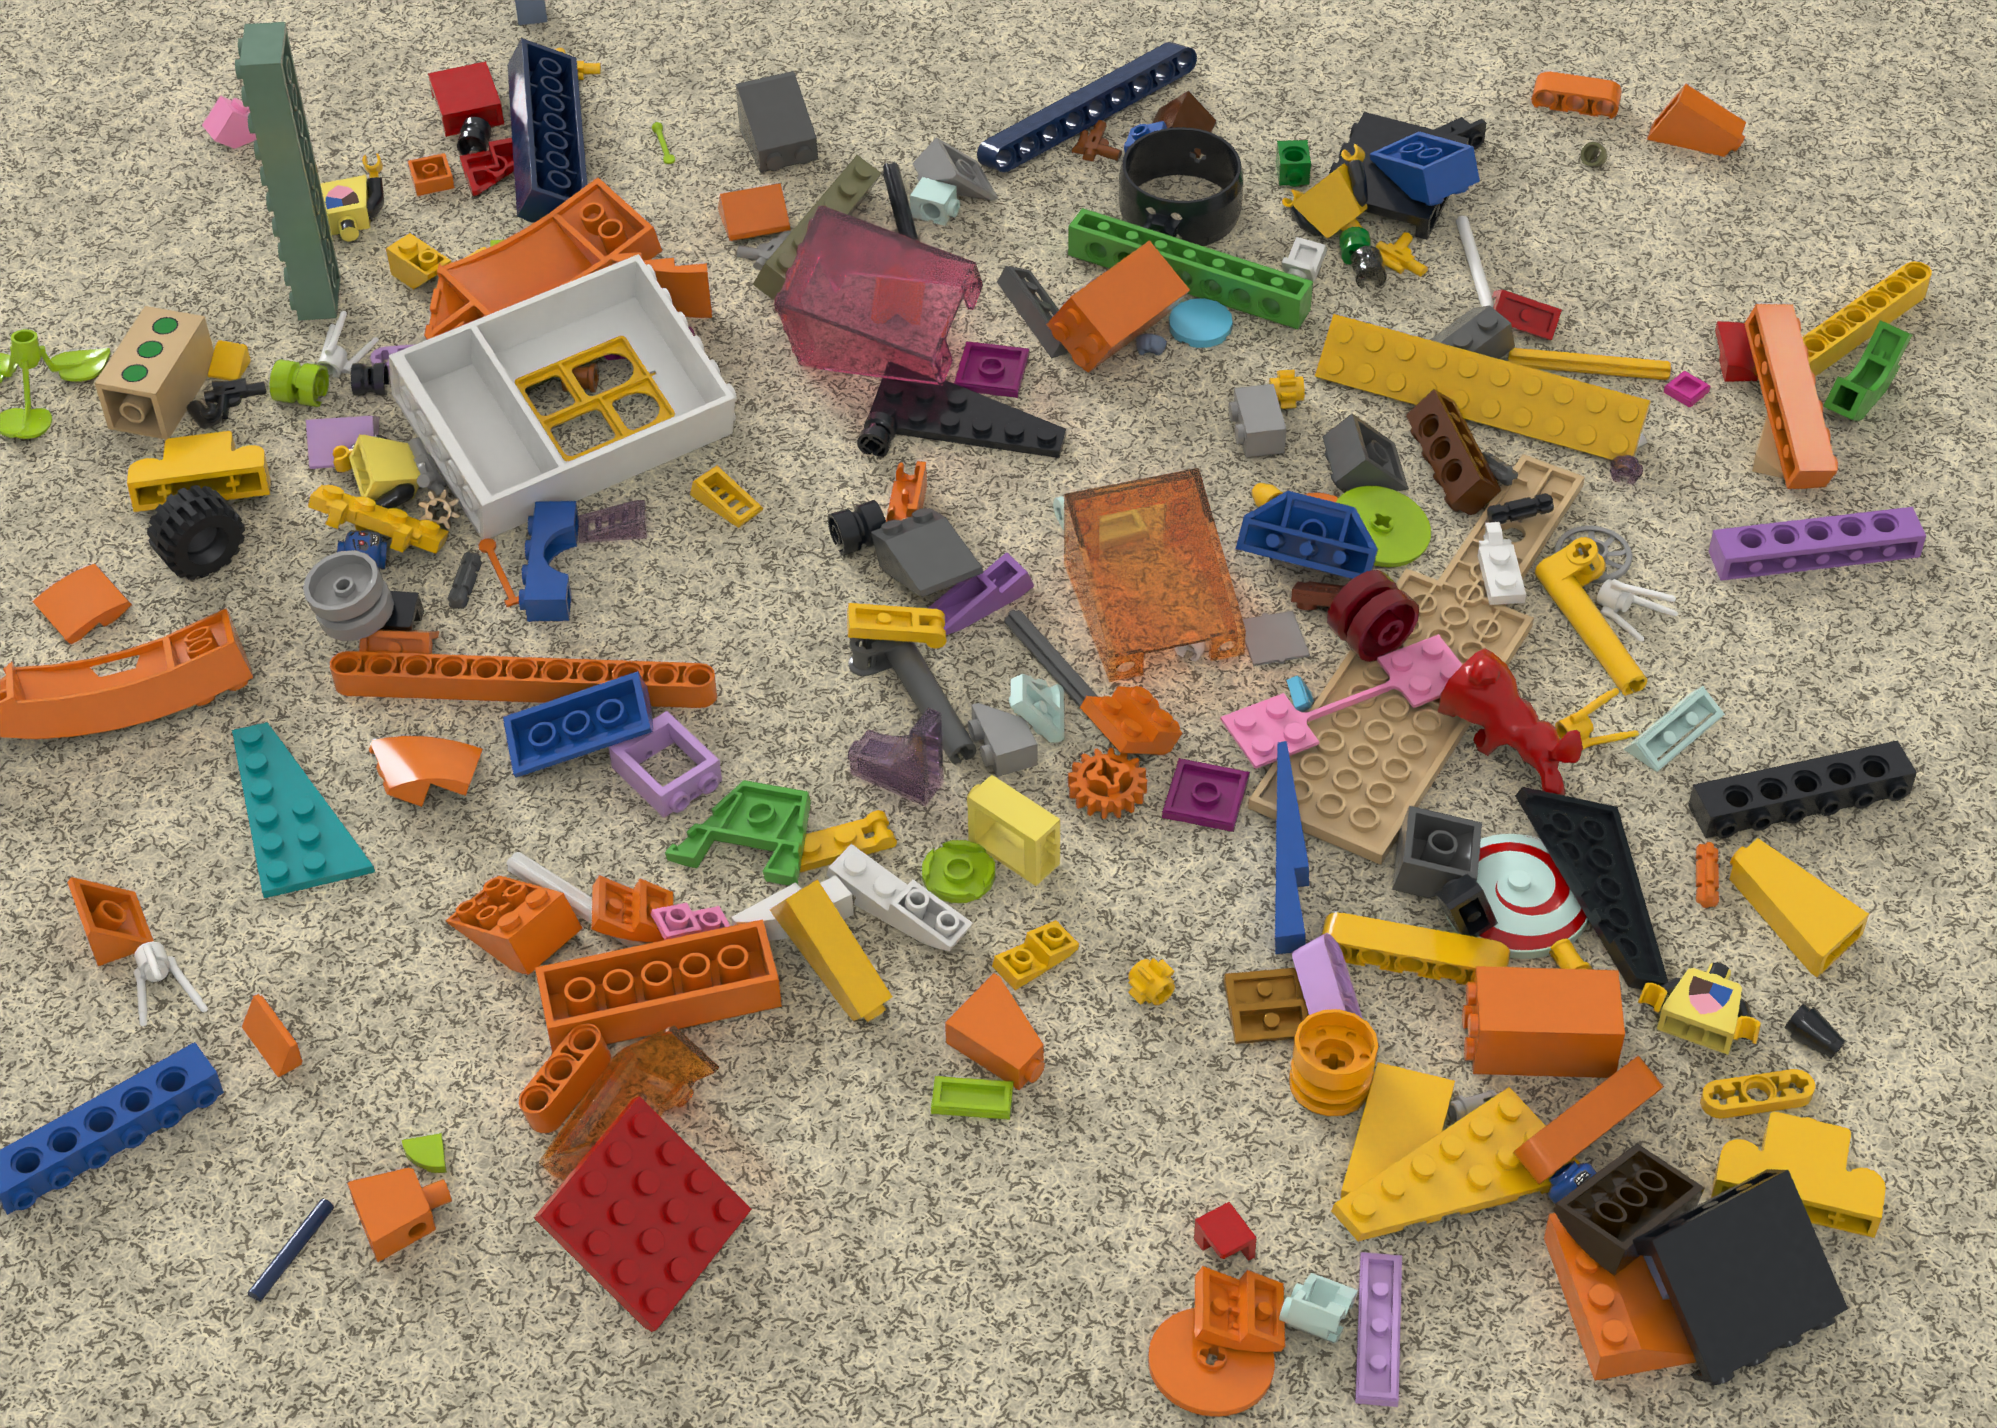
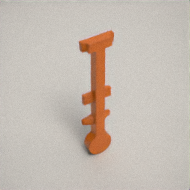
M490 538L481 540L478 544L479 550L488 554L508 597V600H504L506 607L519 604V596L515 597L494 552L496 542Z

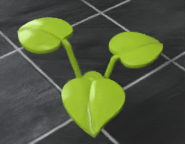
M23 329L14 332L11 335V355L0 353V383L4 380V377H12L13 373L17 370V364L22 368L25 409L11 408L1 412L0 434L9 438L31 439L45 434L52 423V416L49 410L44 408L31 409L29 369L35 368L41 357L51 372H59L61 379L75 382L94 379L103 371L111 354L110 348L68 351L59 353L50 360L45 346H39L38 335L35 331Z

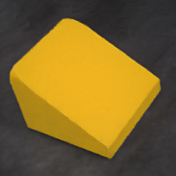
M218 340L213 352L208 377L228 381L240 379L251 362L248 347L244 344Z

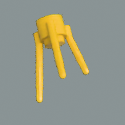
M1618 688L1607 691L1578 712L1555 723V728L1561 739L1567 732L1578 730L1581 735L1583 750L1593 745L1635 737L1639 735V732L1633 730L1589 738L1594 727L1588 715L1618 695Z

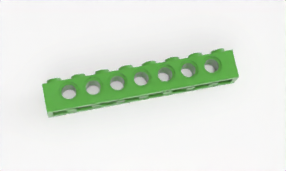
M1084 208L1080 210L1068 226L1069 256L1110 269L1150 240L1190 289L1187 294L1217 301L1224 306L1295 329H1299L1311 311L1313 281Z

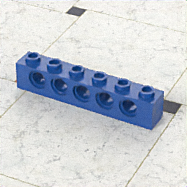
M194 1042L2 1148L0 1150V1204L8 1215L15 1210H25L31 1207L38 1197L53 1189L65 1188L72 1182L74 1177L84 1171L104 1166L110 1157L125 1148H135L141 1145L148 1135L161 1128L175 1126L182 1116L196 1108H206L212 1105L224 1091L216 1070L198 1045Z

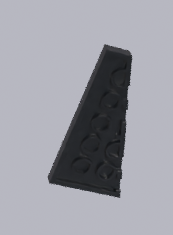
M892 358L888 360L869 413L879 411L891 415L898 424L897 435L1060 458L1066 438V428Z
M1522 787L1515 795L1516 799L1628 987L1643 990L1645 983H1654L1660 986L1667 983L1668 978L1618 807Z

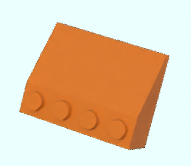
M1555 1213L1549 1214L1544 1240L1594 1381L1696 1363L1670 1299L1663 1300L1644 1256L1640 1255L1614 1276L1592 1259L1577 1244Z

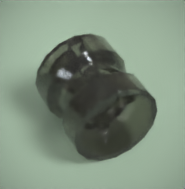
M1363 246L1353 252L1351 265L1354 270L1357 286L1365 288V281H1374L1375 287H1381L1387 279V273L1380 250L1374 246Z

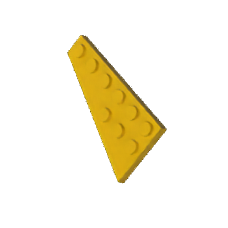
M1508 1087L1335 1202L1331 1212L1359 1242L1401 1231L1407 1225L1426 1221L1428 1224L1440 1221L1446 1215L1460 1212V1215L1510 1203L1517 1201L1520 1196L1539 1191L1541 1194L1548 1193L1552 1185L1549 1179L1554 1174L1539 1185L1513 1154L1518 1147L1546 1125ZM1575 1157L1569 1161H1575L1577 1164H1581Z

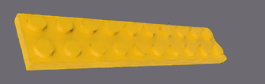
M1337 314L1332 316L1315 374L1317 378L1417 405L1435 389L1456 402L1464 419L1631 465L1651 404V401Z

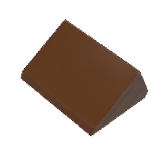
M1188 90L1159 108L1152 122L1164 121L1167 128H1195L1212 133L1216 119ZM1195 148L1194 152L1191 153L1196 154V158L1200 159L1201 149Z

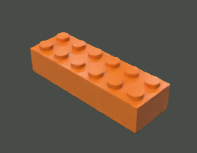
M763 919L535 967L552 1053L568 1033L580 1024L589 1023L598 1027L607 1045L782 1007L779 977Z

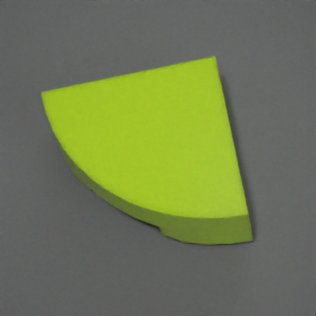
M442 1133L402 1140L407 1159L416 1166L426 1169V1171L431 1173L447 1172Z

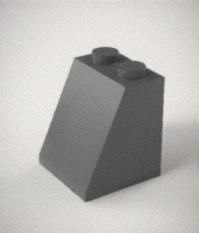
M794 71L736 84L739 129L760 173L770 170L777 171L783 167L807 164L810 161L818 160L817 137Z

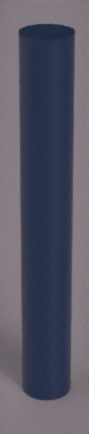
M322 1198L249 1289L247 1292L248 1296L260 1302L263 1300L333 1211L334 1206L330 1201Z

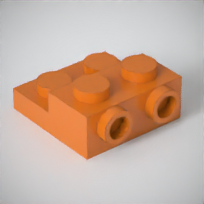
M1118 686L1111 697L1086 696L1080 706L1083 712L1120 753L1165 755L1172 751L1183 733L1180 730L1179 723L1168 712L1159 707L1157 699L1148 690L1140 686Z

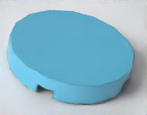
M1205 298L1181 302L1172 309L1169 316V330L1175 340L1181 343L1183 341L1195 348H1207L1221 344L1231 333L1233 327L1232 314L1226 306Z

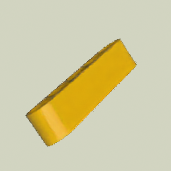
M1335 912L1327 915L1321 934L1329 933L1334 937L1342 950L1346 963L1365 966L1366 963L1380 966L1379 969L1397 973L1409 971L1418 973L1417 976L1435 980L1447 978L1456 980L1455 983L1462 985L1474 981L1476 966L1508 967L1510 958L1508 947L1495 940L1347 913Z

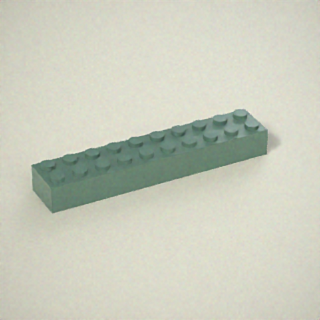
M286 22L245 24L243 38H238L240 59H235V72L238 80L243 79L244 86L241 88L242 102L244 107H249L250 113H248V128L250 134L255 133L257 139L254 140V153L256 160H261L263 165L260 167V178L262 186H267L269 191L266 193L267 209L269 212H274V217L272 218L273 235L280 238L278 255L280 262H285L286 267H284L285 285L291 286L292 290L289 293L291 310L297 311L298 320L337 318L341 276Z

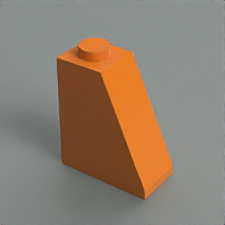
M1685 83L1654 120L1646 140L1725 157L1731 150L1737 151L1743 143L1745 136L1742 133L1746 121Z
M993 973L945 1022L946 1043L1004 1081H1014V1087L1020 1090L1028 1081L1031 1083L1037 1081L1045 1068L1044 1044L1001 977Z

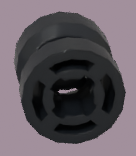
M467 118L461 127L457 150L461 155H467L470 151H487L492 133L491 126L482 118Z
M364 363L352 364L351 388L353 395H365L367 392H374L376 395H387L384 385H389L387 363H375L373 366H366Z
M878 411L869 414L865 421L864 429L857 440V446L860 451L869 455L873 453L875 456H886L891 447V440L894 439L898 430L896 420L885 412Z

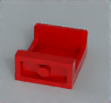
M486 61L428 73L431 94L435 98L446 137L461 134L463 122L470 117L482 118L491 127L505 125L501 101Z

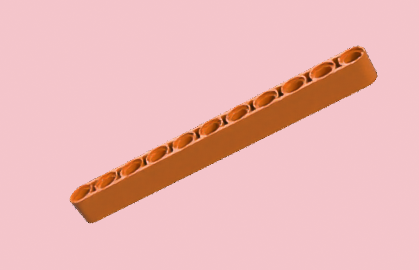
M360 651L341 652L336 654L330 661V670L335 689L338 693L345 696L546 703L638 671L648 688L652 707L705 708L712 705L717 699L715 671L711 666L703 663Z

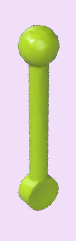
M655 122L651 128L657 134L663 150V162L665 164H673L675 156L670 154L662 133L663 125L660 122Z

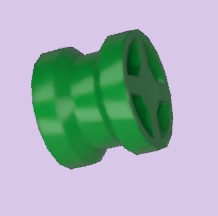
M1351 227L1341 233L1339 237L1341 258L1346 265L1367 264L1371 260L1373 253L1370 245L1371 238L1366 229Z

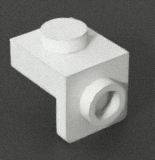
M1296 237L1289 257L1283 258V271L1314 282L1327 252L1326 245Z

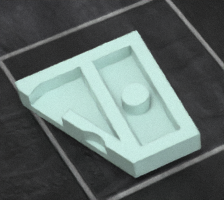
M1025 674L1012 678L1009 703L1014 713L1021 715L1037 734L1042 735L1049 742L1064 740L1063 687L1059 684L1048 687L1046 680H1035L1032 676Z

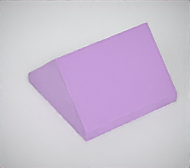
M356 416L306 420L309 468L335 467L332 454L335 447L343 445L351 449L352 444L356 443L359 434L368 436L379 435V417Z

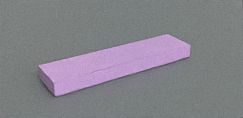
M1361 1252L1356 1404L1398 1407L1402 1255Z

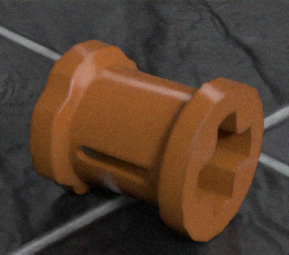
M591 363L588 367H575L572 373L581 387L589 389L591 393H596L599 382L597 363ZM561 381L562 390L564 392H569L563 384V382Z

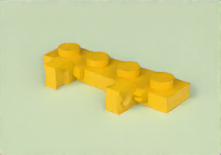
M321 485L310 495L308 507L328 514L325 525L338 529L340 524H344L346 521L391 537L390 548L402 553L410 545L437 554L448 538L449 531L440 528V525L430 520L420 521L409 517L401 509H387L376 505V502L370 498L354 497L346 494L343 489L334 485Z

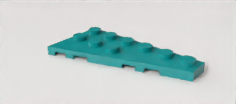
M265 722L232 730L263 897H273L375 873L373 864L269 723Z

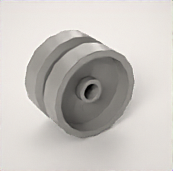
M352 550L340 551L326 556L313 566L305 578L303 586L305 599L311 610L315 613L322 630L330 638L340 641H357L368 637L382 628L392 615L394 606L392 593L387 583L383 580L376 562L366 553Z

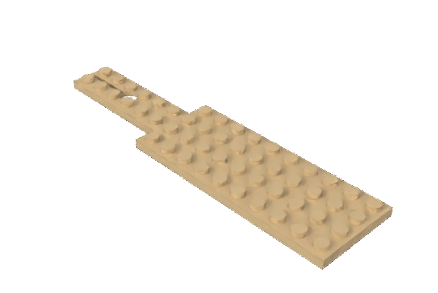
M1522 454L1513 470L1518 472L1517 479L1512 480V485L1505 486L1502 484L1500 487L1502 491L1491 500L1440 578L1436 580L1406 568L1397 581L1398 589L1406 592L1420 607L1418 622L1413 632L1397 650L1439 634L1462 665L1476 652L1486 648L1497 655L1508 666L1532 629L1534 617L1506 607L1507 604L1489 605L1478 560L1479 541H1484L1485 523H1490L1487 509L1489 506L1497 504L1502 506L1506 502L1527 497L1532 499L1534 496L1539 495V493H1546L1552 496L1554 504L1552 512L1542 515L1537 513L1536 516L1523 519L1521 523L1519 520L1512 522L1507 520L1506 523L1500 524L1502 530L1515 528L1523 533L1524 538L1521 541L1511 542L1514 545L1523 580L1583 488L1585 477ZM1350 650L1308 712L1384 684L1390 678L1378 661L1367 662L1361 660ZM1396 689L1307 722L1308 727L1319 740V745L1289 756L1303 832L1381 865L1398 839V834L1409 806L1418 807L1471 722L1458 716L1450 717L1438 713L1440 698L1413 708L1404 695ZM1277 761L1272 764L1248 802V809L1274 820L1277 819Z

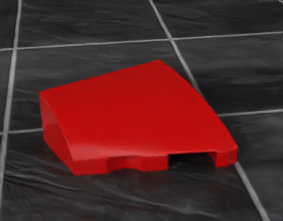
M512 137L488 142L489 150L459 156L460 164L472 196L479 195L514 172Z
M1717 321L1715 334L1720 349L1719 362L1724 382L1757 381L1758 375L1745 324Z

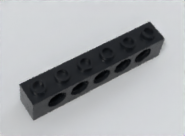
M1897 740L1693 784L1688 806L1705 839L1715 836L1724 839L1733 836L1738 831L1747 829L1761 831L1768 828L1771 824L1779 822L1797 823L1811 815L1822 814L1823 816H1830L1843 808L1856 806V808L1861 809L1870 806L1875 801L1890 799L1891 801L1901 800L1908 794H1911L1917 772Z

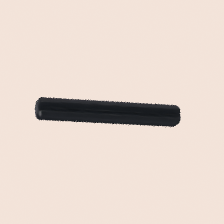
M895 162L891 164L885 163L883 166V176L901 245L903 248L917 247L918 236L899 165Z

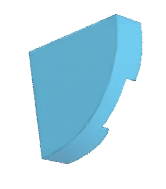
M1297 675L1286 680L1295 709L1304 712L1311 708L1314 702L1313 695L1303 679Z

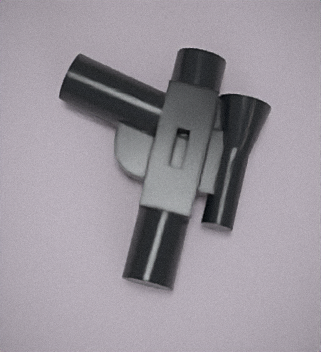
M246 378L230 381H212L213 390L205 391L204 397L206 403H217L223 411L222 419H228L230 407L238 406L242 398L267 393L264 381L247 384Z

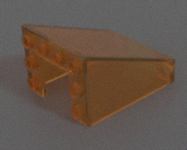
M1199 468L1064 494V566L1109 682L1142 676L1144 654L1190 644L1210 641V661L1244 655L1246 629ZM1232 641L1233 648L1227 651L1218 650L1223 643ZM1123 663H1135L1134 666L1127 671H1116L1117 668Z

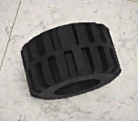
M198 485L191 486L189 490L182 488L178 490V494L174 496L171 494L165 498L167 501L163 505L159 504L155 509L157 511L156 515L151 516L149 520L152 526L147 528V535L150 537L148 541L153 550L171 571L181 578L186 577L188 580H195L197 576L204 578L212 572L215 573L221 570V567L227 566L232 562L231 558L240 551L238 546L244 542L245 536L242 533L245 531V526L241 522V517L211 487L204 486L200 488Z

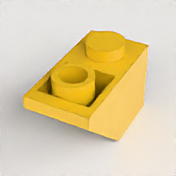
M411 233L386 248L391 275L413 290L437 275L439 263L442 266L452 263L449 258Z

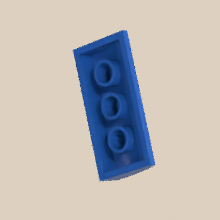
M638 671L503 717L515 778L653 732V718L648 688Z

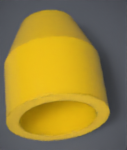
M1266 483L1256 484L1251 492L1258 508L1283 494L1274 485Z

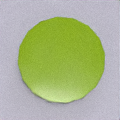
M951 840L942 843L941 848L935 851L933 848L927 853L922 863V881L928 891L943 901L949 903H968L981 898L991 889L995 881V861L980 844L967 840Z

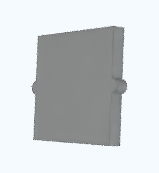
M1293 611L1270 615L1263 613L1262 616L1237 620L1253 666L1275 662L1284 664L1287 660L1310 657Z

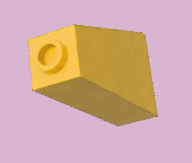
M1759 838L1753 841L1747 848L1744 846L1740 847L1731 858L1730 865L1733 867L1729 880L1815 977L1822 974L1863 935L1869 913Z
M818 879L769 909L853 1021L864 1017L866 1022H869L887 1010L883 1003L893 996Z

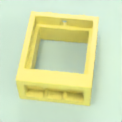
M993 775L988 777L982 784H977L971 789L967 796L968 840L980 844L986 849L988 855L1037 886L1060 865V819Z

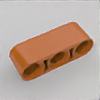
M1550 71L1540 73L1537 76L1531 100L1536 108L1538 106L1549 107V110L1568 112L1569 110L1583 115L1609 116L1612 119L1619 110L1622 88L1618 83L1611 80Z
M586 1023L574 1027L521 1092L518 1103L527 1122L534 1131L550 1133L557 1130L611 1061L610 1051L599 1028L595 1025Z

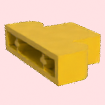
M231 431L168 438L165 440L162 460L145 458L132 463L128 468L127 486L133 511L155 510L159 504L163 505L167 501L165 498L172 494L174 496L178 494V490L182 488L189 490L191 486L198 485L200 488L204 486L211 487L213 491L216 490L225 500L270 495L271 479L265 451L262 447L256 445H247L236 449Z
M1774 1111L1770 1113L1761 1151L1752 1142L1744 1139H1734L1728 1141L1723 1146L1715 1171L1711 1198L1766 1169L1789 1170L1811 1223L1875 1238L1882 1219L1886 1187L1883 1178L1871 1169L1856 1168L1850 1172L1846 1170L1851 1131L1848 1128L1819 1122L1810 1117H1798Z

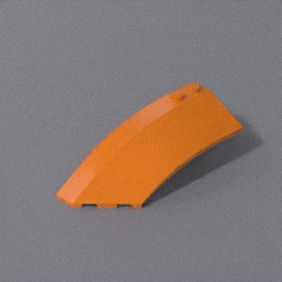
M597 177L549 214L522 231L469 257L444 266L439 263L437 288L433 289L430 304L431 317L429 325H426L424 336L428 340L613 265L612 254L642 252V260H651L662 252L655 229Z
M227 608L162 638L127 650L90 659L51 665L15 667L13 662L9 663L3 668L6 675L0 679V737L49 739L117 730L153 721L193 705L203 706L213 701L217 694L228 689L229 691H236L248 684V680L253 678V674ZM139 655L136 668L99 677L90 668Z

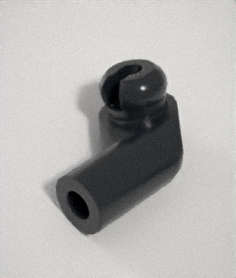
M193 400L187 405V412L202 429L210 428L221 422L223 411L219 405L207 402L208 408H205L199 400Z

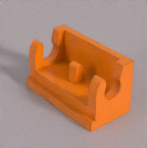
M917 461L914 475H908L904 472V464L902 462L898 464L886 522L891 520L901 521L911 517L912 513L916 510L923 509L927 489L926 462Z

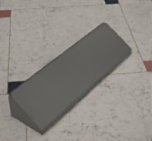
M1005 266L997 283L1051 359L1069 353L1063 344L1054 338L1051 330L1046 325L1052 319L1049 311L1055 315L1059 309L1031 270ZM1036 292L1038 293V295L1041 297V299H1042L1043 301H1040V299H1039V298L1037 297V295L1035 294Z

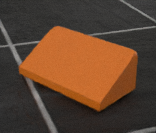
M259 994L253 996L242 1028L277 1077H281L302 1065L303 1061L297 1042L264 997Z

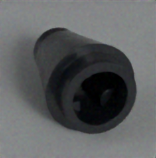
M1804 1003L1784 1027L1792 1033L1790 1035L1791 1038L1827 1055L1831 1059L1846 1042L1815 1007L1810 1009Z

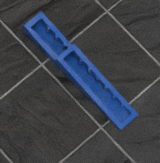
M1287 741L1277 743L1275 954L1293 953L1294 950L1306 944V934L1297 887L1309 886V863Z

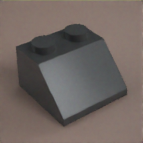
M1490 305L1470 309L1430 339L1497 359L1502 358L1515 348L1511 323Z
M1353 413L1322 436L1326 448L1325 457L1329 461L1333 473L1331 479L1340 490L1349 491L1361 486H1381L1395 491L1409 489L1395 443Z
M1409 806L1398 834L1392 890L1431 898L1435 897V893L1440 891L1447 882L1459 879L1465 874H1469L1477 881L1482 822Z

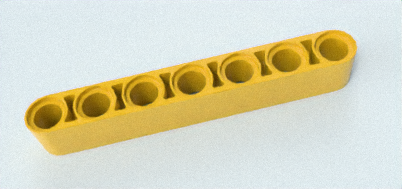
M1913 261L1906 263L1804 335L1802 339L1804 345L1808 348L1809 366L1815 377L1869 339L1880 320L1890 324L1922 301L1927 294L1932 275L1931 268L1922 262Z

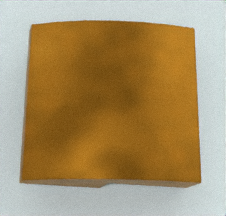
M1295 968L1224 974V987L1235 1044L1295 1038L1299 1024L1309 1015Z

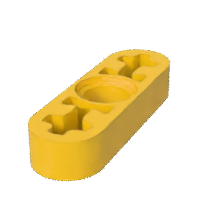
M1799 1069L1714 1080L1704 1086L1700 1104L1706 1114L1719 1119L1806 1106L1812 1100L1815 1091V1081L1811 1075ZM1790 1083H1795L1797 1088H1803L1802 1093H1797L1794 1088H1789ZM1753 1088L1760 1089L1767 1094L1768 1099L1765 1101H1755L1748 1096L1747 1091ZM1736 1090L1739 1091L1738 1096H1734ZM1781 1091L1780 1097H1777V1092ZM1719 1094L1721 1099H1727L1726 1104L1720 1105L1717 1099H1712L1713 1095Z

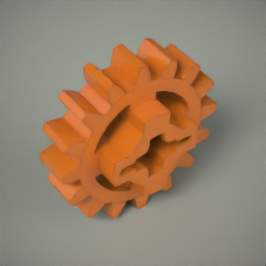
M1111 747L1107 754H1102L1098 748L1095 749L1093 757L1085 753L1082 754L1081 763L1073 762L1072 772L1068 773L1070 799H1076V807L1078 809L1087 806V815L1089 816L1093 815L1096 811L1101 812L1102 819H1106L1108 813L1111 812L1117 818H1121V810L1123 809L1133 813L1135 803L1142 804L1144 802V794L1147 793L1148 779H1146V768H1139L1138 758L1128 760V753L1115 755L1114 748Z

